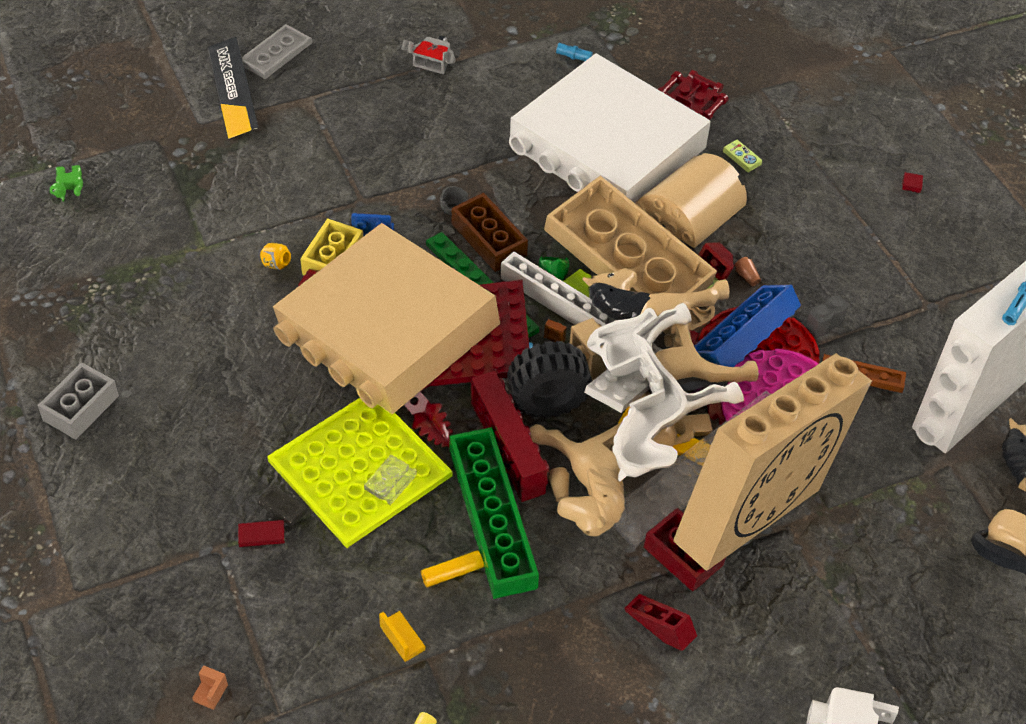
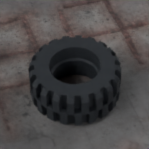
M547 341L545 344L539 345L538 343L530 349H524L522 354H518L514 361L511 362L507 372L515 406L523 413L537 418L539 416L543 418H549V416L557 417L561 416L560 414L562 413L567 414L571 412L573 408L577 409L581 406V402H585L589 395L584 392L586 386L592 382L585 354L570 343L564 344L562 341H556V343Z

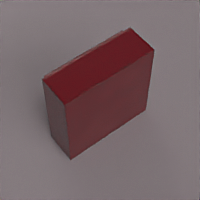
M905 172L902 190L921 193L923 175Z

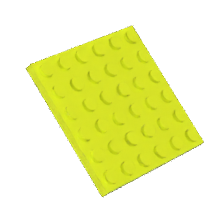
M360 398L267 456L268 462L346 548L453 476V471L396 413L391 414L380 405L370 408Z

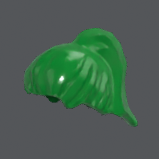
M541 256L539 259V267L561 281L568 274L570 264L567 257L562 259L552 256L543 258Z

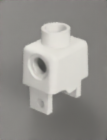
M836 687L832 690L827 703L812 700L806 724H878V720L893 724L899 707L873 700L874 694Z

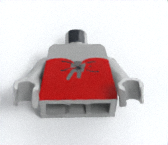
M439 36L437 39L426 37L416 45H413L414 43L411 41L403 40L401 49L413 54V66L444 74L447 64L453 65L456 61L454 52L450 49V43L444 36Z

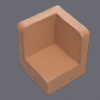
M203 665L199 672L201 684L192 698L194 702L214 710L228 683L224 673Z

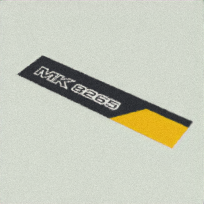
M237 36L209 46L208 50L228 139L259 128Z

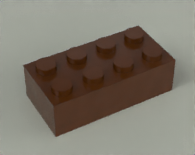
M485 193L452 207V225L494 272L501 270V262L513 252L524 258L527 257L528 239Z

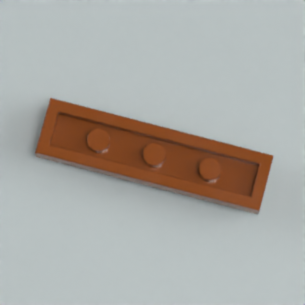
M824 354L822 362L831 357V355ZM853 361L857 365L858 370L872 380L870 386L899 393L903 392L906 372Z

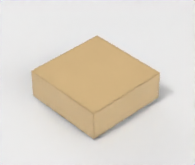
M709 414L688 415L693 424L694 436L712 435Z

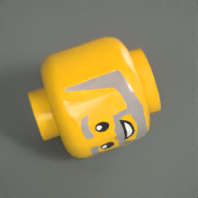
M268 243L261 250L260 258L265 267L281 270L290 263L291 253L283 244Z

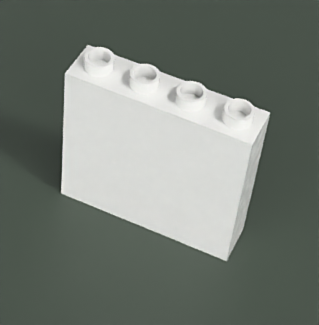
M596 53L511 117L509 144L515 153L528 156L537 162L546 173H554L567 181L574 191L579 192L601 175L627 198L636 203L647 192L706 148L711 121Z
M1026 261L954 321L912 425V428L916 431L917 436L922 442L931 446L935 445L945 454L1026 382V308L1015 325H1008L1002 320L1003 314L1018 294L1019 286L1026 281Z

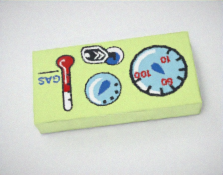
M738 140L723 148V152L747 172L762 164V159Z

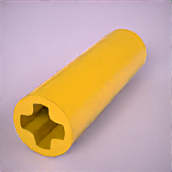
M477 550L421 570V576L425 586L428 588L484 567V562L480 552Z

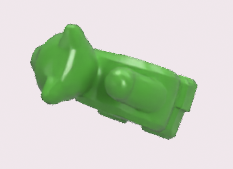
M79 165L72 166V172L65 173L64 167H56V183L50 187V193L57 198H61L62 201L65 200L66 190H74L73 193L76 196H80V191L83 187L81 167Z

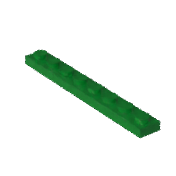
M443 232L426 240V246L442 262L451 268H455L456 271L476 284L494 283ZM526 315L529 339L539 333V326Z

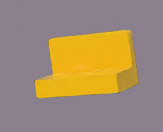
M400 611L390 617H387L384 612L379 614L381 629L405 662L425 651V645Z

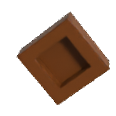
M548 319L545 324L544 338L553 342H564L566 340L567 327L559 322Z

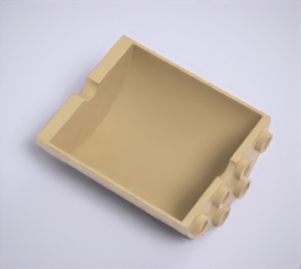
M704 153L692 157L642 196L635 204L660 225H665V228L676 238L695 248L746 205L747 195L745 185H741L737 177L739 173L730 163L719 156Z

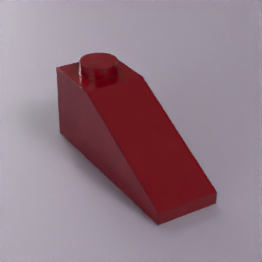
M638 594L624 608L625 612L660 640L681 651L697 637L690 615L644 595Z

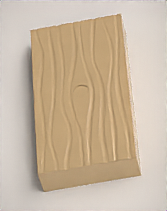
M601 175L548 214L544 230L595 274L616 272L624 268L635 271L637 282L629 291L649 294L699 292L706 290L712 285L717 270Z

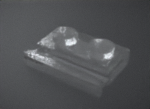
M390 455L364 484V490L381 500L384 499L391 505L417 475V470L410 468L405 462Z

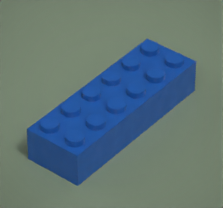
M761 286L694 345L699 355L711 363L734 367L737 363L742 362L749 352L755 350L760 342L767 339L776 328L782 326V322L794 315L795 311L801 306L793 286Z

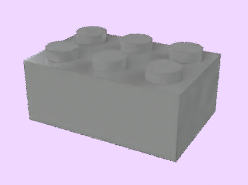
M81 362L37 406L44 422L76 440L113 403L119 394L115 380Z

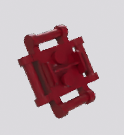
M691 70L686 78L679 71H675L665 85L658 88L659 91L708 120H711L713 114L720 106L725 105L729 100L725 93H721L724 86L722 83L711 81L699 75L695 70ZM675 83L679 84L671 94L667 93Z

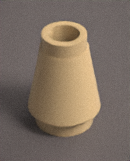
M563 467L550 470L548 479L556 501L559 502L561 498L569 497L570 474Z

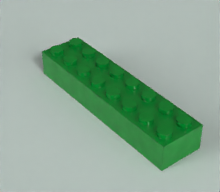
M492 427L449 436L450 454L477 546L484 562V569L493 599L538 589L539 573Z

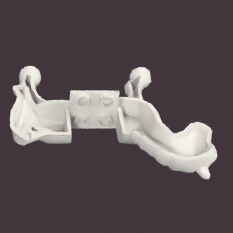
M684 303L677 305L674 309L663 311L659 316L656 315L652 308H648L637 317L617 320L596 329L588 339V348L602 357L611 375L616 377L625 376L640 370L642 377L649 380V387L652 391V394L629 404L631 408L628 410V415L623 418L614 436L612 449L620 468L619 482L626 476L638 477L652 470L668 468L675 464L678 455L677 451L672 446L658 444L653 441L661 429L673 426L689 412L705 405L719 402L737 404L744 401L743 393L736 382H732L725 387L713 384L702 391L687 393L657 359L652 350V344L657 336L674 324L685 325L692 321L689 309Z

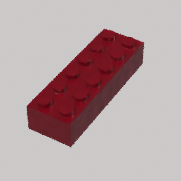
M496 371L471 378V405L483 428L492 427L506 473L520 501L524 502L546 494V485L548 484L547 472H549L548 463L545 459L542 460L538 444L536 442L533 443L529 427L524 426L521 412L514 407L512 395L510 393L507 394L504 380L498 377Z

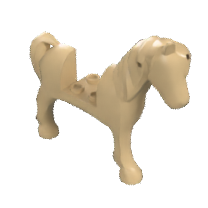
M649 392L644 393V394H643L640 398H638L637 400H639V399H641V398H643V397H645V396L650 395V393H649ZM685 415L673 426L661 429L653 441L672 447L680 443L689 442L691 438H694V429L690 417ZM621 423L582 443L569 440L559 430H546L542 425L535 424L530 427L533 443L548 445L562 452L570 460L576 477L587 488L589 496L561 498L557 507L558 514L561 517L576 522V525L588 536H599L609 530L614 523L620 520L621 514L625 509L624 484L622 480L618 481L620 468L612 449L614 436Z

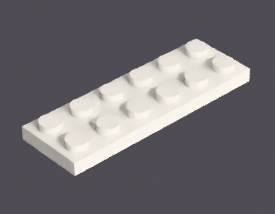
M654 343L652 344L654 354L663 350ZM607 369L586 386L584 393L622 413L630 406V403L636 401L650 389V382L647 378L644 379L640 370L625 376L616 377L611 375Z

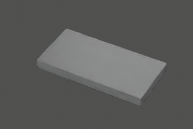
M285 24L242 57L244 68L266 79L312 44V38Z

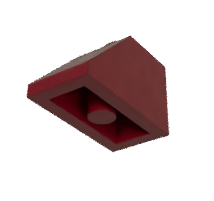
M720 242L705 243L698 256L717 270L715 277L718 280H726L734 268L732 253Z

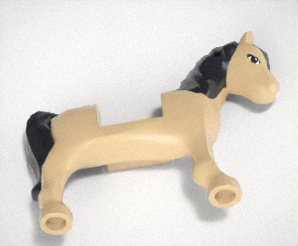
M627 268L616 272L602 273L591 278L583 277L582 279L589 286V297L592 300V304L603 314L616 320L637 317L648 308H652L656 315L659 316L663 311L674 309L681 303H684L689 311L695 307L714 306L718 300H727L730 293L728 282L725 279L719 280L713 287L699 292L649 294L629 291L637 282V274L635 271ZM689 323L685 325L674 324L668 327V333L664 336L665 346L670 348L655 353L663 367L687 393L702 391L713 384L725 387L729 382H755L758 380V366L755 361H747L741 367H728L711 363L702 358L692 343Z
M1010 418L1009 425L1011 429L1002 444V457L1005 459L1011 474L1016 478V482L1019 485L1018 488L1026 492V425H1018ZM1001 510L994 516L987 529L978 531L971 537V542L977 553L985 559L1001 567L1026 574V515L1014 510Z

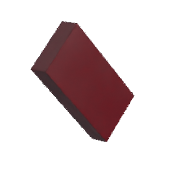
M284 520L238 524L239 547L285 543Z

